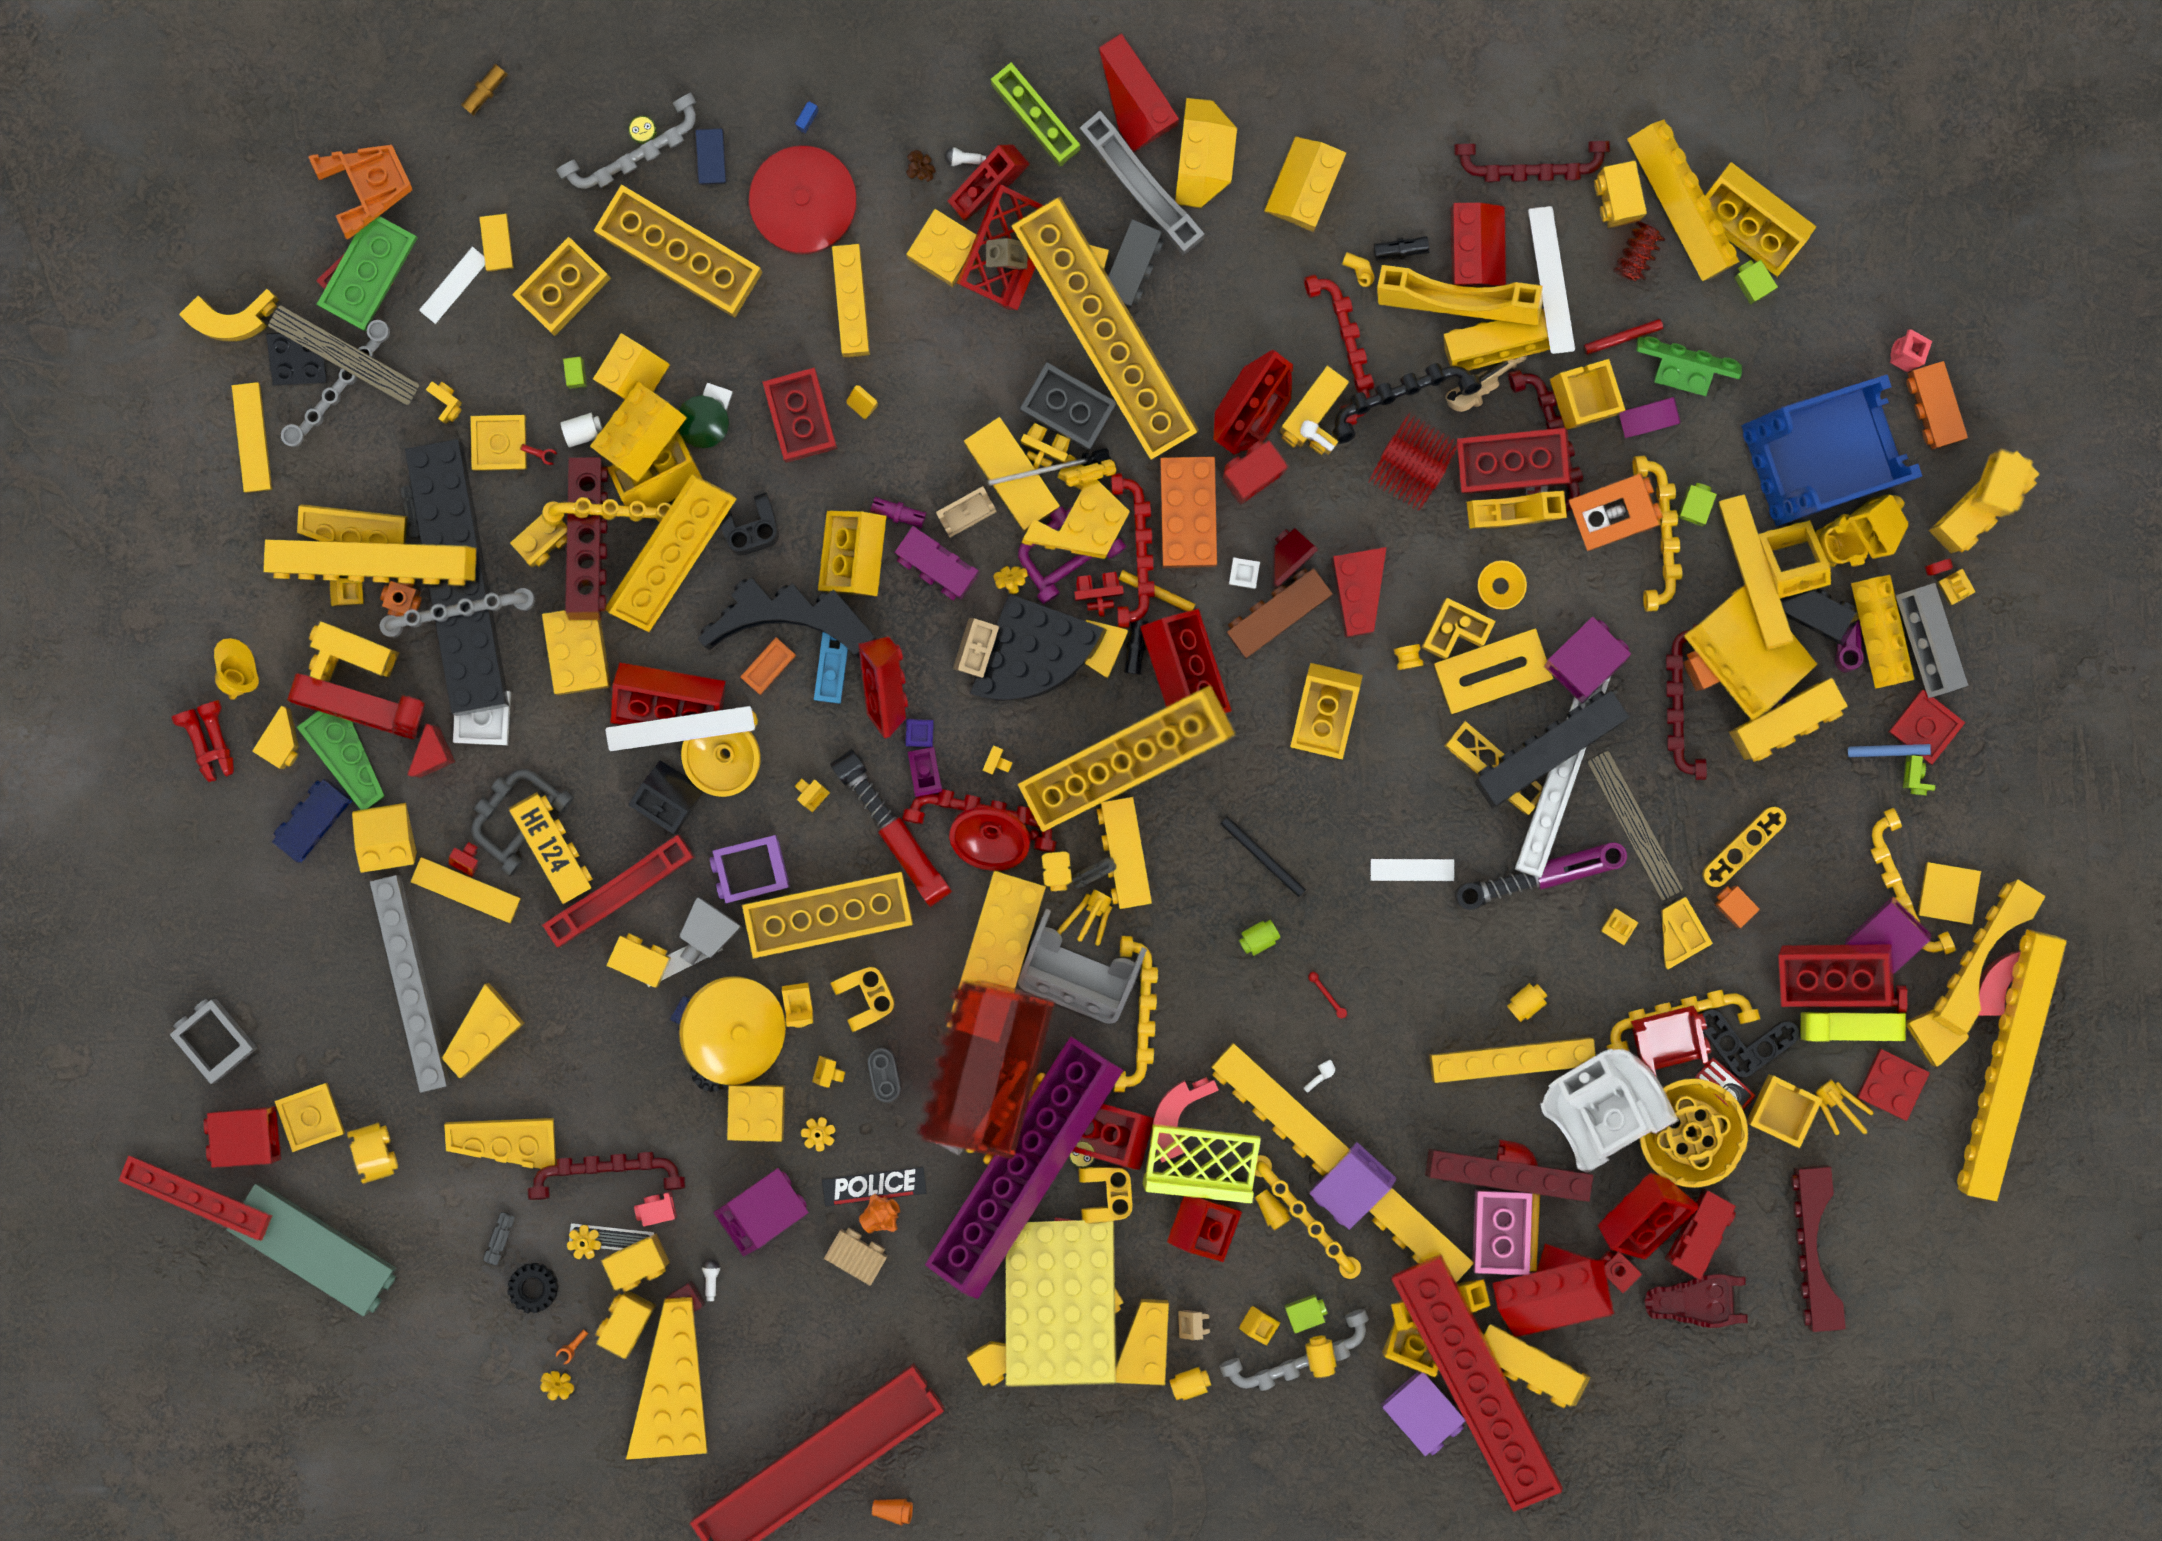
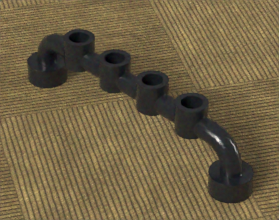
M1439 363L1432 364L1425 369L1427 375L1416 378L1414 373H1409L1400 379L1402 385L1391 388L1389 383H1382L1375 388L1376 395L1366 398L1363 392L1354 394L1350 398L1351 404L1340 409L1337 413L1332 435L1338 441L1337 444L1347 443L1356 436L1352 424L1345 423L1349 416L1365 414L1372 407L1380 404H1391L1398 397L1414 395L1421 388L1429 385H1440L1447 378L1459 377L1461 380L1458 382V386L1462 395L1465 396L1478 392L1482 384L1476 374H1470L1463 367L1450 366L1442 369Z

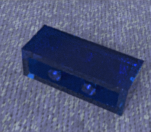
M323 779L321 782L317 780L308 790L310 796L304 803L300 801L291 811L293 817L287 824L283 822L274 832L276 838L272 843L297 863L304 861L353 801L327 779Z

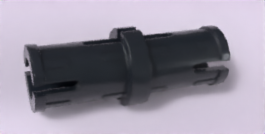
M1427 236L1405 240L1402 237L1397 238V241L1374 244L1376 261L1398 257L1401 260L1406 259V256L1429 253Z
M1139 620L1131 622L1129 640L1125 644L1127 656L1124 673L1141 675L1143 653L1146 651L1147 646L1145 645L1140 627L1148 624V621Z

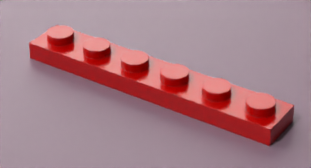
M128 1156L118 1180L258 1241L263 1240L272 1215L134 1156Z

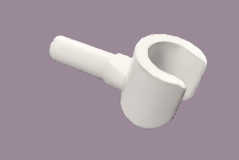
M1308 420L1304 421L1300 430L1301 435L1317 441L1331 451L1334 445L1321 435L1316 434L1318 424Z
M1331 1060L1318 1065L1321 1074L1304 1087L1307 1093L1317 1084L1334 1074L1335 1067Z

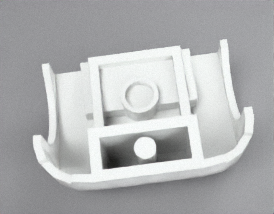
M1609 1049L1559 1077L1549 1085L1550 1088L1544 1096L1543 1103H1540L1543 1115L1552 1120L1561 1129L1572 1147L1578 1169L1585 1173L1609 1161L1608 1156L1652 1131L1656 1134L1678 1121L1656 1076L1637 1056L1625 1050Z

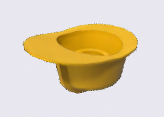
M232 638L223 639L218 642L214 648L216 665L215 683L217 687L227 694L230 700L255 690L259 684V678L251 650L241 641Z

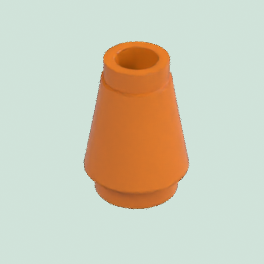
M907 1499L874 1500L872 1516H877L901 1526L904 1523L910 1524L913 1503L907 1502Z

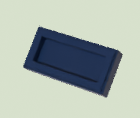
M723 129L696 130L699 185L725 184L726 169Z

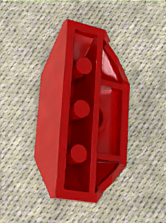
M1271 350L1244 366L1215 411L1213 440L1233 455L1249 449L1260 440L1263 443L1291 400V372H1293V364L1275 350Z

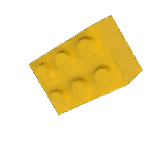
M568 237L512 295L556 336L611 278Z
M638 382L602 431L596 436L590 447L635 481L639 482L687 417Z
M565 610L542 614L554 694L564 695L611 687L601 620H568Z

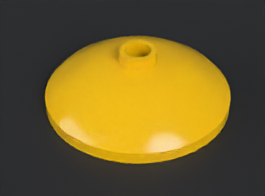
M751 731L684 740L681 751L683 768L690 781L703 792L719 797L732 796L746 789L756 778L761 761L760 749ZM724 748L729 750V757L723 754Z

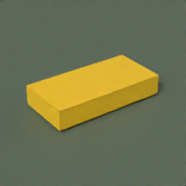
M507 214L479 217L486 271L514 268Z

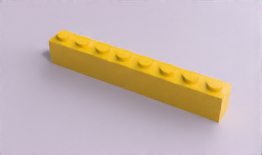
M265 540L263 572L274 573L273 578L290 579V574H298V579L315 580V575H323V580L339 581L340 576H348V581L364 582V577H373V582L389 583V578H398V583L414 584V579H423V584L439 585L440 580H448V585L465 586V581H475L476 548L466 546Z

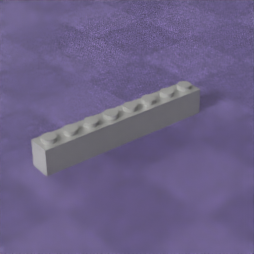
M395 875L370 881L419 1091L421 1093L451 1085L446 1062L442 1059L444 1052L401 875Z

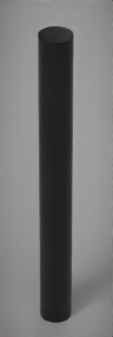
M1228 816L1220 823L1295 895L1300 897L1306 889Z

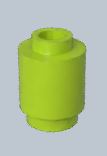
M1262 920L1241 932L1242 938L1239 940V943L1246 954L1251 952L1255 956L1275 945V941L1281 937L1271 920L1266 922Z

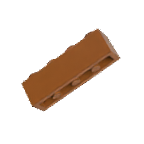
M1304 568L1293 576L1295 582L1289 587L1283 584L1271 593L1274 598L1266 604L1263 600L1259 601L1249 609L1252 613L1244 620L1239 616L1228 624L1230 630L1226 634L1244 659L1248 658L1333 595L1314 568L1309 572Z

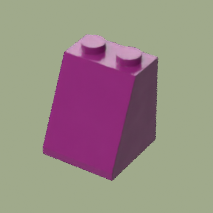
M779 1168L713 1212L743 1257L757 1250L809 1213L806 1209L805 1200L801 1195L794 1192L790 1186V1178L786 1173L781 1172Z

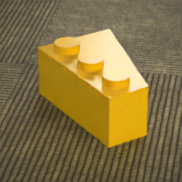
M1140 1300L1116 1363V1383L1165 1385L1168 1300Z

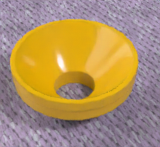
M1495 561L1482 570L1478 578L1477 587L1484 603L1494 609L1505 610L1520 603L1526 593L1527 582L1523 571L1514 563ZM1498 578H1502L1508 583V590L1504 594H1497L1493 590V582Z

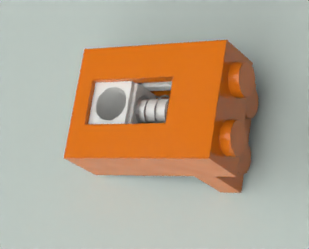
M1638 474L1569 500L1587 551L1661 525L1659 519L1663 518L1658 502L1655 504L1652 502L1650 494L1654 490L1649 477L1644 478L1643 474ZM1624 499L1627 507L1626 510L1622 502L1621 505L1610 507V509H1605L1604 505ZM1595 511L1601 512L1604 516V522L1599 527H1594L1590 523V516ZM1625 512L1630 515V518L1612 525L1610 523L1611 519H1619V516L1624 517Z

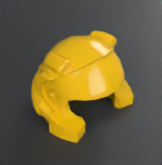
M1842 514L1816 531L1817 538L1831 567L1850 562L1853 567L1865 564L1868 551L1848 519L1849 514Z

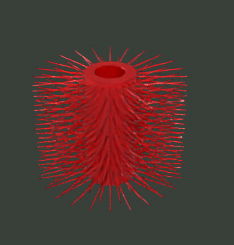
M1408 414L1396 434L1392 436L1385 447L1370 480L1374 478L1384 462L1385 464L1381 468L1374 485L1384 474L1387 466H1389L1380 484L1383 485L1389 473L1392 475H1390L1384 489H1387L1392 479H1394L1393 477L1399 471L1388 494H1390L1399 481L1400 483L1393 495L1395 496L1406 480L1407 482L1403 486L1404 488L1400 492L1398 500L1403 496L1409 484H1411L1403 501H1406L1407 497L1414 490L1408 502V505H1410L1420 489L1419 495L1413 504L1416 506L1421 497H1423L1422 503L1419 504L1420 506L1417 509L1420 510L1419 508H1422L1421 506L1426 503L1429 495H1431L1433 489L1436 488L1448 467V462L1451 461L1455 454L1454 452L1459 442L1450 451V455H1448L1447 453L1454 441L1451 440L1452 442L1443 451L1447 444L1446 442H1448V436L1442 446H1440L1441 448L1436 452L1440 445L1439 443L1442 442V437H1444V435H1441L1440 439L1433 446L1434 441L1438 437V432H1440L1439 430L1434 435L1435 437L1431 439L1432 441H1430L1428 447H1426L1435 428L1424 439L1430 427L1428 425L1419 440H1417L1416 438L1419 437L1418 435L1425 425L1422 423L1412 438L1411 436L1415 432L1419 421L1415 423L1405 439L1404 437L1413 424L1415 416L1408 423L1401 437H1398L1409 419L1410 414Z

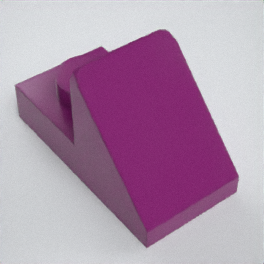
M934 747L908 752L915 797L942 792Z

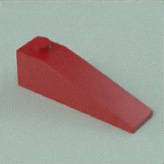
M1122 34L1099 47L1118 130L1134 153L1176 127L1179 123V118Z

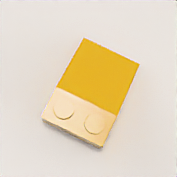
M1310 663L1290 747L1343 760L1363 675Z

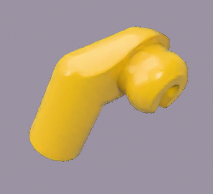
M1346 252L1342 265L1355 270L1358 283L1362 287L1370 286L1375 279L1370 262L1367 259Z

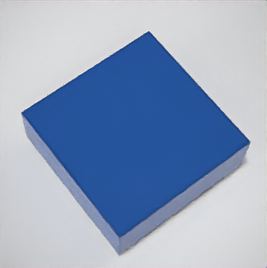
M810 101L807 102L795 122L798 130L806 134L819 112L817 105Z

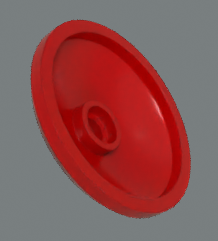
M988 806L970 808L960 813L954 819L950 828L949 839L955 853L966 863L980 869L1000 871L1013 868L1025 859L1029 851L1030 836L1027 828L1016 816L1003 809Z

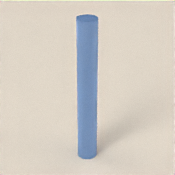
M1931 744L1848 747V757L1931 755Z

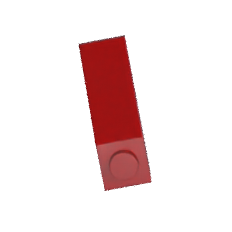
M998 145L948 199V202L965 221L991 201L998 184L1005 187L1010 186L1030 164L1014 145Z

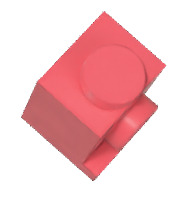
M1911 329L1907 330L1906 336L1898 338L1893 344L1890 363L1906 372L1924 365L1932 341Z
M671 1191L665 1192L663 1194L664 1198L661 1199L659 1194L644 1197V1203L634 1206L637 1221H642L643 1227L677 1218Z

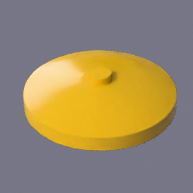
M731 976L706 984L691 998L683 1012L679 1033L683 1054L696 1072L715 1083L738 1085L756 1079L772 1066L782 1049L786 1028L781 1005L770 990L751 979Z

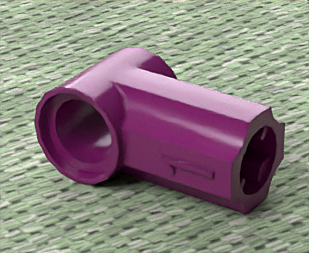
M1859 620L1844 646L1837 643V654L1834 661L1836 667L1842 672H1851L1863 663L1864 657L1861 651V625ZM1848 652L1854 656V665H1847L1843 661L1844 653Z

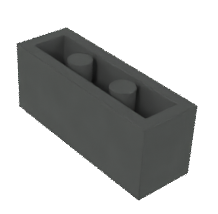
M1133 219L1108 276L1125 306L1130 310L1133 303L1139 304L1144 292L1143 289H1140L1143 279L1149 280L1154 265L1150 264L1154 254L1159 256L1164 244V240L1160 239L1162 231Z

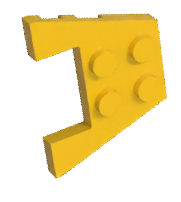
M1069 454L1065 463L1077 459ZM1081 464L1063 468L1060 470L1057 478L1065 481L1064 473L1073 469L1077 471V468L1084 466ZM1097 479L1086 483L1079 482V485H1075V487L1080 489L1081 492L1060 531H1056L1033 519L1022 540V543L1025 545H1043L1047 549L1070 550L1071 553L1105 559L1130 511Z

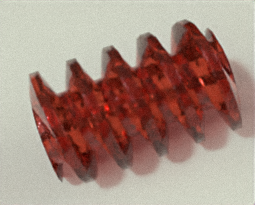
M1636 221L1640 229L1634 228L1631 231L1635 238L1627 240L1630 248H1623L1622 254L1626 258L1621 257L1617 260V263L1622 268H1613L1616 274L1634 282L1647 279L1641 271L1651 270L1646 261L1656 260L1651 251H1660L1661 248L1655 244L1656 241L1665 242L1666 240L1658 230L1640 221Z

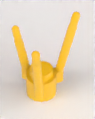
M1095 889L1091 895L1086 893L1083 901L1064 921L1057 932L1061 935L1087 906L1086 910L1090 914L1077 940L1079 942L1083 940L1095 916L1100 917L1103 913L1095 945L1099 946L1108 915L1113 908L1109 906L1113 899Z
M1830 1079L1815 1092L1819 1098L1823 1099L1820 1107L1835 1135H1839L1840 1132L1827 1104L1831 1108L1837 1104L1863 1134L1867 1133L1866 1128L1841 1100L1845 1096L1867 1114L1873 1115V1111L1845 1090L1839 1082L1834 1083Z

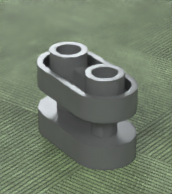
M879 1047L868 1057V1068L873 1092L880 1101L891 1102L898 1097L902 1088L896 1056L889 1048Z

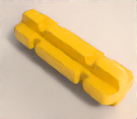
M1110 459L1105 460L1101 464L1095 463L1077 468V471H1074V469L1066 471L1064 473V480L1066 485L1072 487L1079 485V482L1086 483L1103 478V475H1106V477L1114 475L1116 473V466L1114 461Z

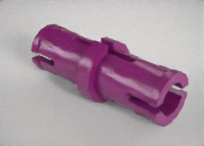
M876 496L874 497L870 513L886 516L893 519V522L897 524L900 521L922 529L927 512L906 507L902 502L896 504Z

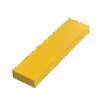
M260 383L232 385L243 490L245 493L272 490Z
M423 857L420 858L411 879V883L508 923L512 922L521 901L520 897Z

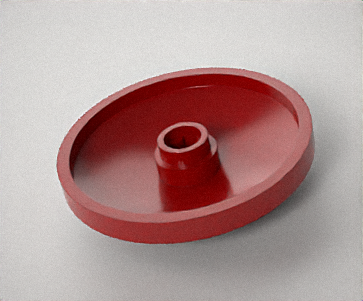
M793 146L776 152L759 167L750 186L749 207L757 229L772 245L790 253L812 254L831 247L846 234L855 216L857 196L849 171L834 155L812 146Z

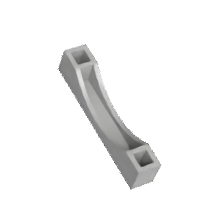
M1101 111L1079 128L1080 135L1183 256L1204 239L1202 230L1148 172Z

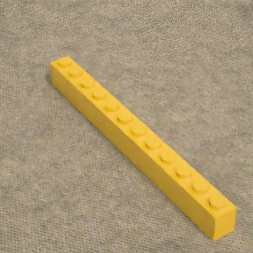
M1234 1043L1211 1066L1215 1070L1212 1075L1221 1084L1225 1085L1228 1082L1235 1088L1232 1094L1243 1104L1248 1100L1255 1107L1252 1112L1263 1122L1268 1118L1275 1125L1272 1130L1283 1140L1286 1137L1290 1138L1295 1143L1292 1148L1302 1158L1308 1155L1315 1162L1312 1167L1323 1177L1348 1153L1349 1148ZM1393 1188L1369 1210L1375 1216L1372 1221L1382 1231L1388 1228L1395 1234L1391 1239L1403 1250L1408 1246L1414 1252L1412 1258L1418 1264L1441 1254L1455 1282L1474 1264L1472 1260Z

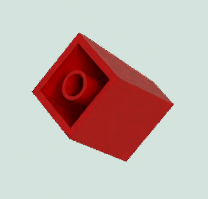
M276 1106L207 1113V1118L204 1119V1132L206 1135L209 1134L206 1158L208 1162L211 1161V1167L271 1164L281 1160Z

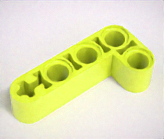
M1801 1012V1040L1906 1041V1013Z

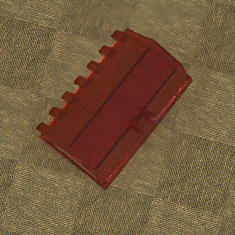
M984 980L962 981L961 987L954 989L952 999L957 1000L955 1010L949 1011L946 1022L951 1023L949 1033L943 1034L940 1044L944 1045L945 1049L943 1056H937L934 1066L939 1068L937 1078L930 1081L929 1090L933 1091L932 1099L924 1104L923 1112L928 1114L926 1122L919 1124L917 1134L922 1136L921 1140L1014 1159L1055 1002L1023 990Z

